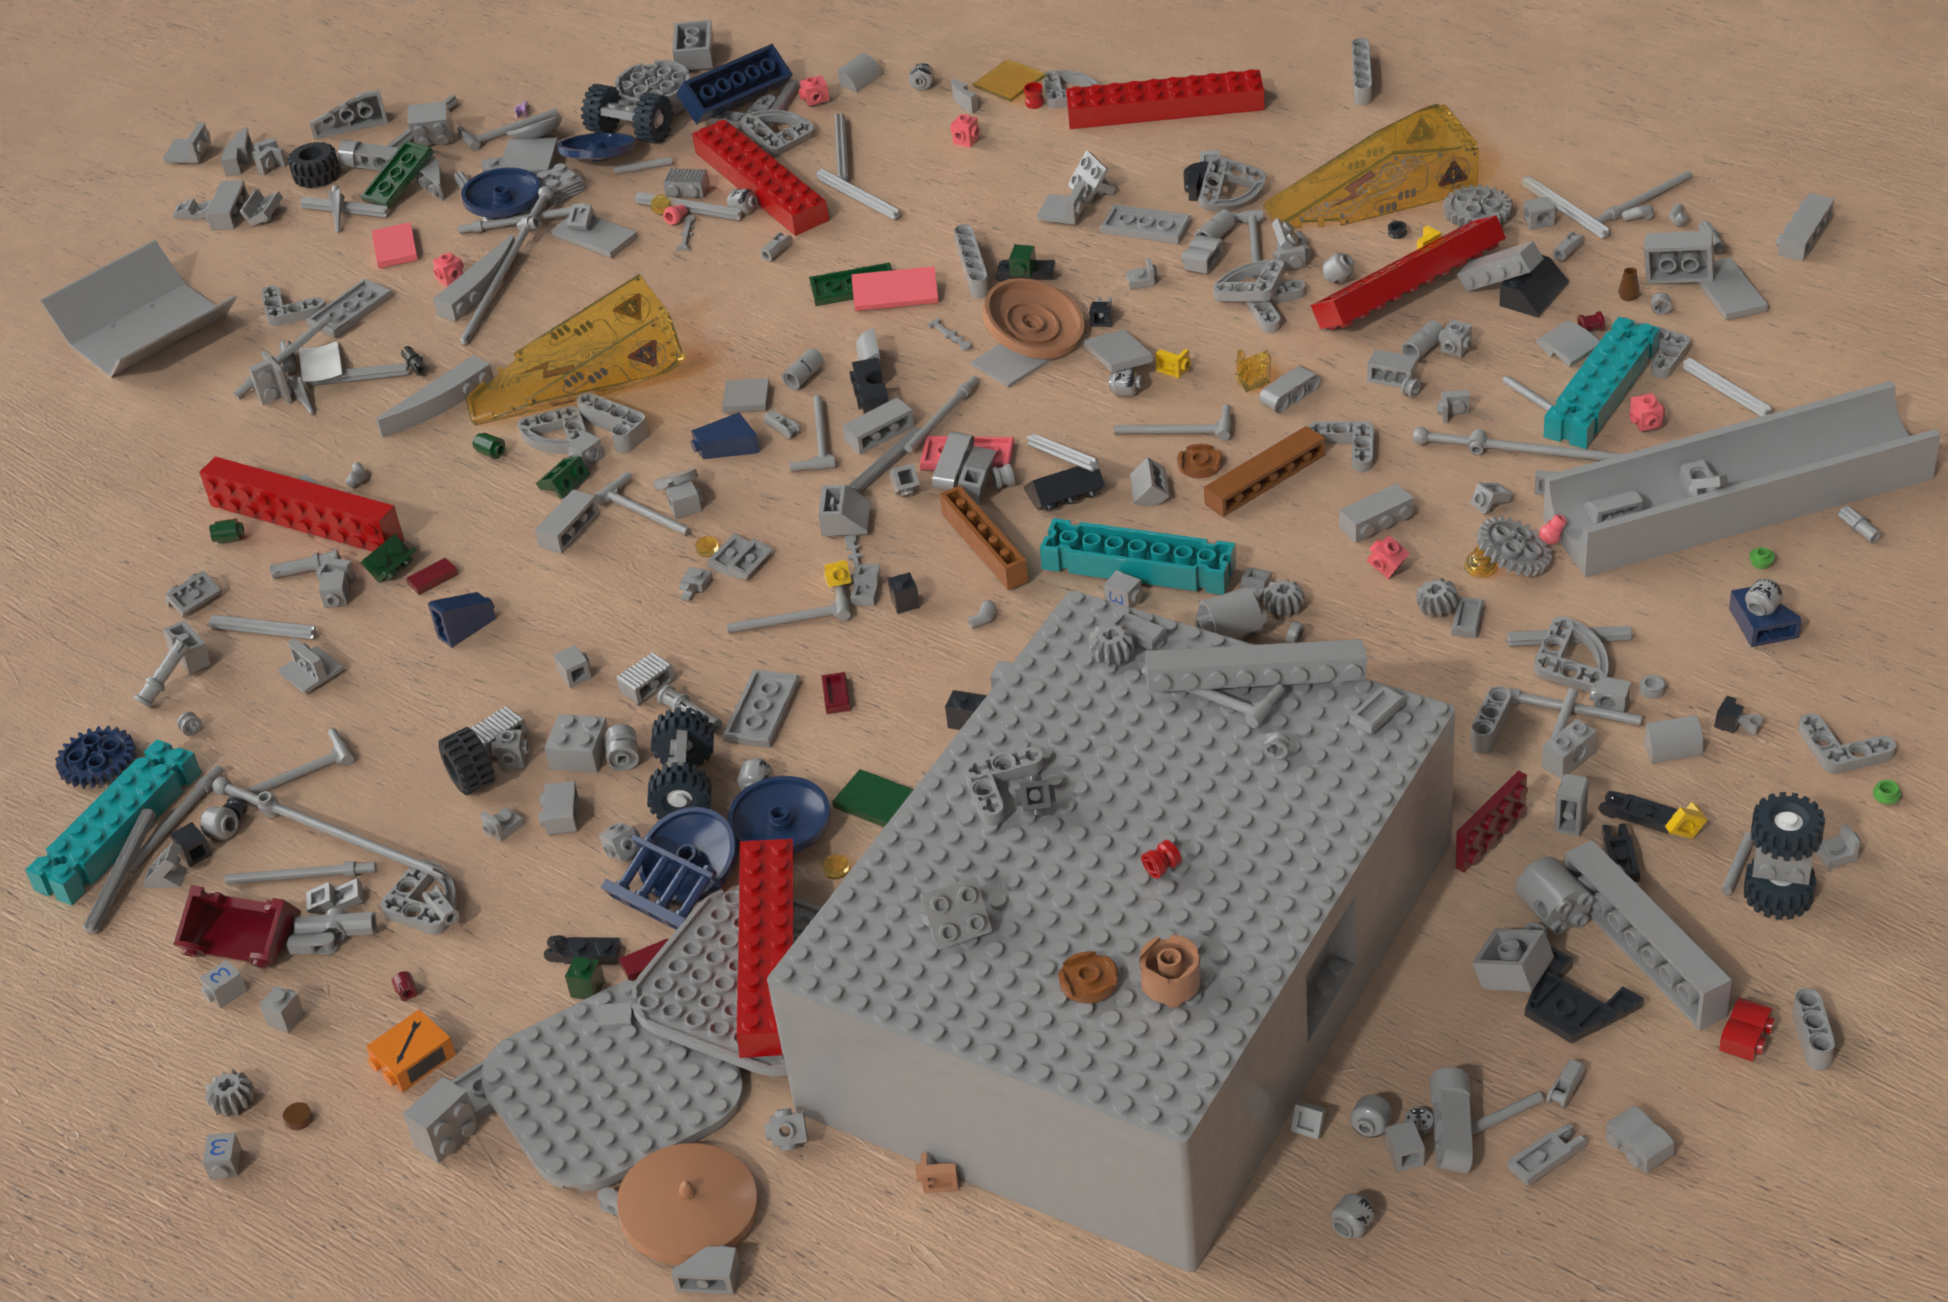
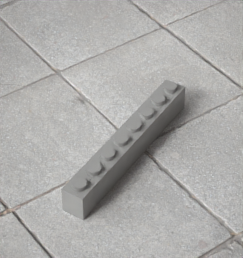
M1362 639L1145 651V675L1148 692L1366 680L1367 656Z

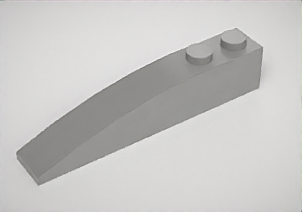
M514 235L508 236L433 298L437 316L456 322L483 299L515 242Z
M473 355L375 419L380 436L385 437L427 421L477 393L494 381L490 364Z

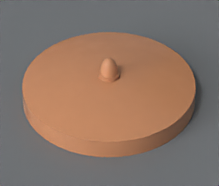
M1015 278L996 284L988 292L982 308L983 322L989 333L1000 344L1011 351L1031 358L1054 359L1069 354L1079 344L1084 331V318L1077 304L1060 289L1034 279Z
M683 1143L661 1148L638 1161L624 1177L617 1197L620 1227L629 1243L640 1253L667 1264L680 1265L707 1246L735 1248L748 1235L756 1219L757 1190L755 1181L749 1169L742 1161L721 1148L699 1143Z

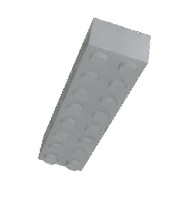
M1593 840L1566 852L1564 867L1594 897L1587 915L1699 1031L1726 1018L1732 983L1729 974L1722 970L1712 960L1711 956L1704 952L1694 942L1693 938L1686 934L1677 925L1676 921L1671 916H1668L1659 907L1658 903L1651 899L1642 890L1641 886L1634 882L1625 873L1624 869L1617 865L1608 856L1607 852L1600 848Z

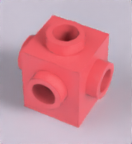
M822 75L808 77L800 81L801 89H798L801 100L805 101L807 106H816L822 102L830 101L828 86Z
M960 114L951 123L950 131L952 132L953 144L971 148L980 138V127L978 126L977 117Z
M451 252L442 254L433 260L435 267L433 269L434 275L446 287L464 273L462 260Z
M1653 393L1632 397L1629 412L1630 420L1637 426L1640 432L1662 427L1663 417H1665V408L1663 404L1658 402Z
M1388 535L1382 542L1378 539L1369 550L1372 553L1366 561L1389 579L1404 563L1410 553Z

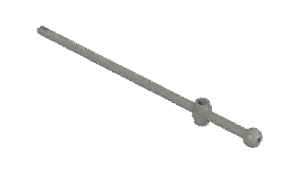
M542 186L539 189V198L530 215L523 217L517 222V228L520 233L460 339L462 345H466L470 340L528 233L540 227L538 215L545 202L553 198L554 193L550 187Z
M1424 427L1416 428L1413 434V441L1416 444L1422 445L1430 441L1469 446V451L1473 455H1481L1486 448L1599 461L1623 455L1620 453L1488 439L1486 432L1481 429L1475 430L1470 437L1432 433Z
M218 777L213 782V791L217 795L224 796L230 794L255 804L261 813L268 818H274L280 814L436 878L445 879L444 876H447V872L442 868L279 804L276 796L269 791H264L257 795L232 785L231 780L227 777Z

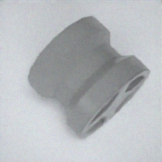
M1009 463L1004 464L1001 468H991L992 480L996 489H1001L1004 485H1015L1014 474Z

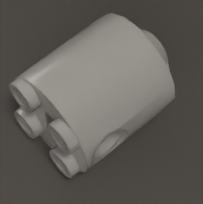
M1245 587L1201 601L1195 623L1197 628L1240 640L1262 633L1263 625L1267 624V616L1265 611L1259 608L1257 590L1254 587L1250 589Z
M1549 856L1534 861L1525 868L1515 886L1517 896L1554 935H1560L1574 927L1581 928L1589 919L1587 914L1594 900L1593 895L1557 858Z

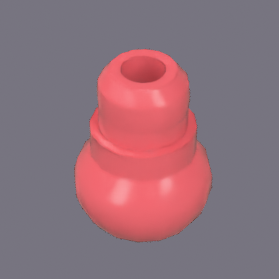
M682 204L667 207L663 213L664 220L671 225L678 224L687 215V208Z
M1560 514L1555 515L1552 520L1540 528L1539 537L1550 545L1558 543L1561 539L1563 528L1567 524L1566 518Z

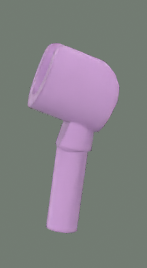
M524 101L523 105L520 104L514 108L516 117H519L520 114H523L524 117L528 116L526 111L527 101Z

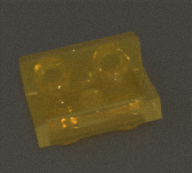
M1242 349L1238 350L1237 360H1235L1237 367L1235 379L1238 385H1242L1245 391L1249 392L1270 383L1271 355L1268 350L1248 358Z

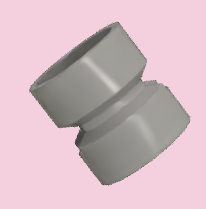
M625 724L610 727L604 736L607 764L616 771H627L634 768L639 761L636 731L633 727Z

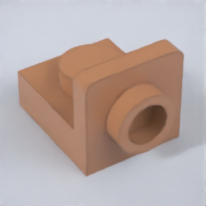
M921 1153V1164H916L917 1182L922 1181L924 1193L959 1190L956 1163L929 1165L927 1153Z

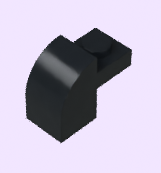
M1209 162L1193 163L1184 169V189L1186 193H1189V201H1197ZM1215 164L1214 172L1217 173L1219 165ZM1208 180V183L1211 186L1218 185V183L1215 180Z

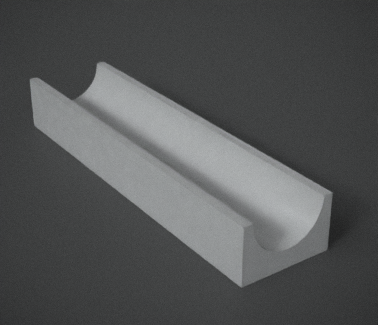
M1889 381L1545 476L1543 520L1547 524L1557 514L1566 518L1567 524L1563 528L1559 542L1582 574L1587 577L1932 480L1934 478L1941 434L1934 429L1909 436L1903 427L1897 411L1895 400L1896 386ZM1699 460L1705 461L1713 476L1727 475L1728 484L1720 486L1719 490L1690 498L1687 497L1678 482L1681 465ZM1631 490L1636 491L1643 500L1640 512L1597 524L1591 522L1584 509V505L1588 501Z

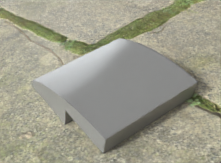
M1568 320L1536 341L1550 357L1556 354L1568 367L1589 355L1600 342L1599 339L1585 328Z
M734 533L708 559L707 566L734 578L747 579L773 552V549L755 538L749 542Z

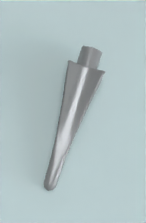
M333 185L332 191H327L334 216L335 230L338 233L340 232L341 213L345 196L341 194V189L338 185Z
M291 376L287 383L291 387L292 394L303 404L309 414H314L301 376L298 379L295 376Z

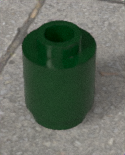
M484 432L478 433L473 439V448L482 455L498 459L505 452V441L502 438Z
M237 518L216 521L209 526L212 542H218L219 544L241 540V535L245 534L244 525Z

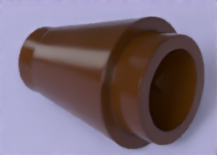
M1632 267L1624 269L1618 289V294L1624 301H1634L1640 294L1637 270Z

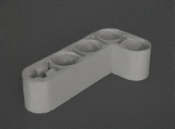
M583 393L577 397V405L582 420L612 432L617 452H630L648 437L647 422L642 412L593 393Z

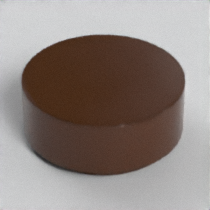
M303 1102L293 1103L283 1112L284 1122L291 1130H300L307 1127L313 1118L310 1107Z

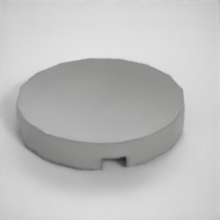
M689 468L662 476L653 482L656 489H665L671 485H679L698 477L696 468Z

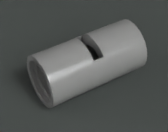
M1227 210L1219 211L1196 231L1195 238L1198 235L1220 239L1234 227V216Z
M1429 321L1402 344V353L1418 356V359H1420L1439 342V334L1444 329L1443 326L1437 321Z
M808 349L782 374L784 384L792 390H797L824 364L822 354L816 349Z

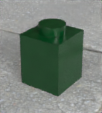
M1014 244L1009 257L1010 276L1031 278L1036 265L1035 246Z
M574 956L565 979L570 997L585 1000L601 991L605 979L600 960Z

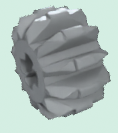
M1433 578L1432 582H1424V586L1418 588L1416 602L1423 615L1429 614L1431 618L1436 615L1442 617V614H1451V609L1457 608L1458 593L1451 581H1445L1444 578L1436 581Z
M1278 579L1277 583L1270 582L1263 593L1265 609L1269 610L1270 615L1278 614L1279 618L1282 615L1290 617L1291 613L1298 614L1299 609L1303 608L1304 591L1302 587L1298 586L1297 581L1290 582L1289 579L1285 581Z
M1116 622L1113 625L1104 623L1103 628L1095 627L1094 633L1090 634L1089 638L1090 653L1093 658L1097 659L1098 663L1106 662L1107 666L1111 663L1119 665L1121 660L1128 661L1129 656L1133 654L1134 650L1132 631L1127 630L1126 625L1117 626Z
M233 1069L229 1074H226L222 1071V1076L219 1078L212 1077L213 1082L206 1085V1100L216 1115L222 1113L225 1117H228L231 1113H235L238 1116L239 1110H248V1103L254 1101L253 1084L244 1072L237 1073Z

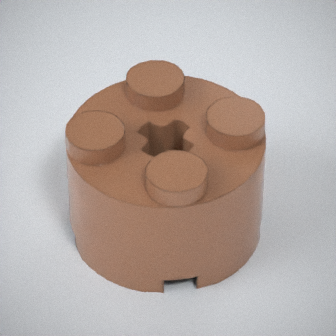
M1170 935V939L1161 940L1159 936L1151 939L1142 947L1139 960L1141 989L1149 998L1166 1004L1168 1007L1177 1008L1198 992L1201 985L1200 957L1196 945L1191 940L1179 935Z

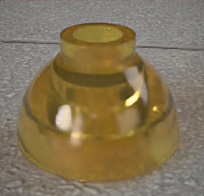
M1477 546L1465 559V571L1478 578L1493 575L1498 570V563H1491L1492 558L1484 557L1485 551L1479 550L1480 546Z

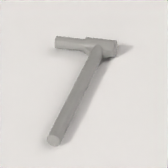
M555 108L478 136L468 133L463 126L458 127L457 131L472 151H476L484 141L507 134V131L558 116L559 113Z
M1249 210L1242 211V213H1232L1235 221L1249 223L1252 262L1260 261L1257 222L1263 221V211ZM1260 275L1253 276V278L1258 280Z
M817 394L813 397L818 456L811 458L812 460L791 462V472L807 469L835 468L834 455H827L821 395Z
M1223 405L1221 419L1215 424L1114 425V434L1215 433L1220 440L1226 441L1230 438L1231 406Z
M625 472L594 495L597 503L600 505L613 501L682 535L688 536L691 533L689 527L619 495L618 489L632 479V475L629 472Z
M844 585L835 586L837 599L832 606L727 624L728 633L834 615V617L841 621L848 620L850 618V609L845 594Z
M1145 665L1142 668L1143 675H1145ZM1277 684L1264 699L1252 704L1212 689L1184 691L1244 713L1246 723L1250 727L1257 728L1271 712L1272 706L1285 692V689L1282 685Z
M331 728L328 730V735L334 745L331 754L244 790L258 795L261 792L268 791L334 762L344 766L351 765L354 762V757L346 742L342 741L337 729Z

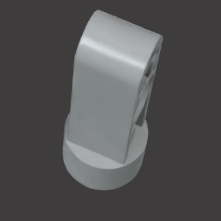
M343 139L338 148V162L340 166L381 171L399 148Z
M1454 1067L1441 1068L1430 1076L1436 1167L1439 1169L1467 1174L1470 1171L1473 1160L1470 1115L1472 1099L1470 1076L1466 1071Z

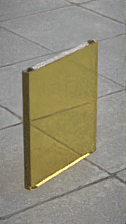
M1006 59L972 85L974 88L1012 102L1024 93V86L1027 83L1041 81L1046 77V73Z

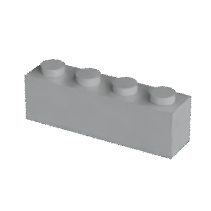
M1809 193L1805 201H1801L1799 210L1793 213L1791 222L1786 223L1783 234H1779L1777 238L1778 256L1804 261L1832 218L1834 198Z
M1530 241L1471 260L1457 273V276L1468 292L1529 273L1544 258L1534 241Z

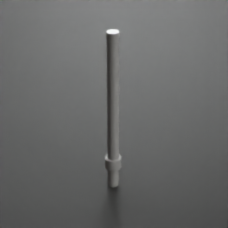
M1686 171L1619 206L1607 209L1604 214L1595 219L1601 223L1608 220L1613 221L1621 216L1622 211L1634 208L1692 178V174L1690 171Z
M571 207L543 211L539 213L538 218L539 220L567 216L570 214ZM530 214L484 222L477 220L473 221L472 224L458 226V231L460 234L473 231L479 233L484 232V229L514 225Z
M326 314L276 356L275 359L278 365L283 363L333 321L332 317ZM251 375L244 380L245 383L233 392L236 398L240 399L250 389H255Z
M972 376L966 383H962L957 388V393L905 445L907 452H912L963 398H967L972 393V389L979 382L977 376Z
M1510 688L1509 690L1511 692L1512 704L1518 705L1520 702L1561 710L1564 703L1563 700L1521 693L1519 689ZM1574 703L1571 713L1641 726L1642 722L1641 715Z
M216 765L206 777L203 776L196 783V788L142 846L128 871L129 874L135 871L199 798L213 788L214 780L224 772L221 766Z
M356 861L344 862V865L226 874L224 880L227 885L335 875L354 877L359 873L376 872L377 864L376 862L356 863Z

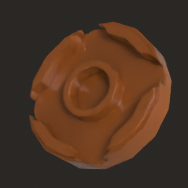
M1192 444L1186 447L1187 450L1183 452L1181 450L1178 454L1177 465L1179 471L1191 478H1206L1215 475L1221 470L1223 465L1221 451L1219 449L1218 451L1215 450L1214 446L1209 444Z
M1092 951L1076 953L1063 962V967L1059 970L1060 989L1067 998L1075 1002L1087 1004L1100 1002L1116 990L1118 984L1116 964L1110 957L1104 954L1102 957Z

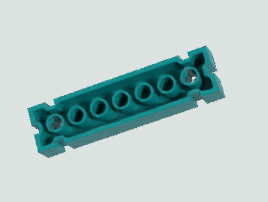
M1618 316L1611 326V331L1606 332L1556 399V405H1552L1544 415L1543 437L1558 442L1565 439L1569 441V445L1587 449L1594 439V433L1598 434L1648 364V358L1652 359L1658 351L1660 327L1652 326L1648 323L1635 325V321Z
M1057 518L1052 519L1048 528V536L1044 537L1039 548L1041 568L1043 570L1060 572L1064 568L1068 569V572L1071 574L1109 579L1115 571H1119L1140 579L1142 584L1190 591L1206 588V593L1219 595L1226 593L1229 585V576L1232 577L1236 567V545L1233 542L1217 540L1216 544L1208 543V539L1086 522L1072 525L1071 520Z
M156 739L144 751L145 757L137 758L45 849L47 852L46 856H38L25 869L34 891L49 897L54 892L57 900L72 906L85 893L84 886L87 883L93 885L117 860L143 809H152L156 814L154 823L183 793L181 787L184 784L190 786L201 775L202 772L194 752L180 747L173 749L171 744Z

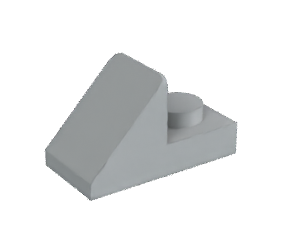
M172 842L149 866L142 886L146 888L180 887L187 868L179 864L181 857L178 855L182 846Z

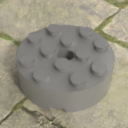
M654 60L655 64L643 66L642 62L629 67L617 77L615 87L620 92L621 100H629L630 104H635L637 100L640 101L639 97L643 93L649 92L668 96V99L671 100L670 104L673 105L671 109L673 112L672 117L677 116L679 112L685 109L676 92L684 81L691 78L688 69L680 63L669 60Z

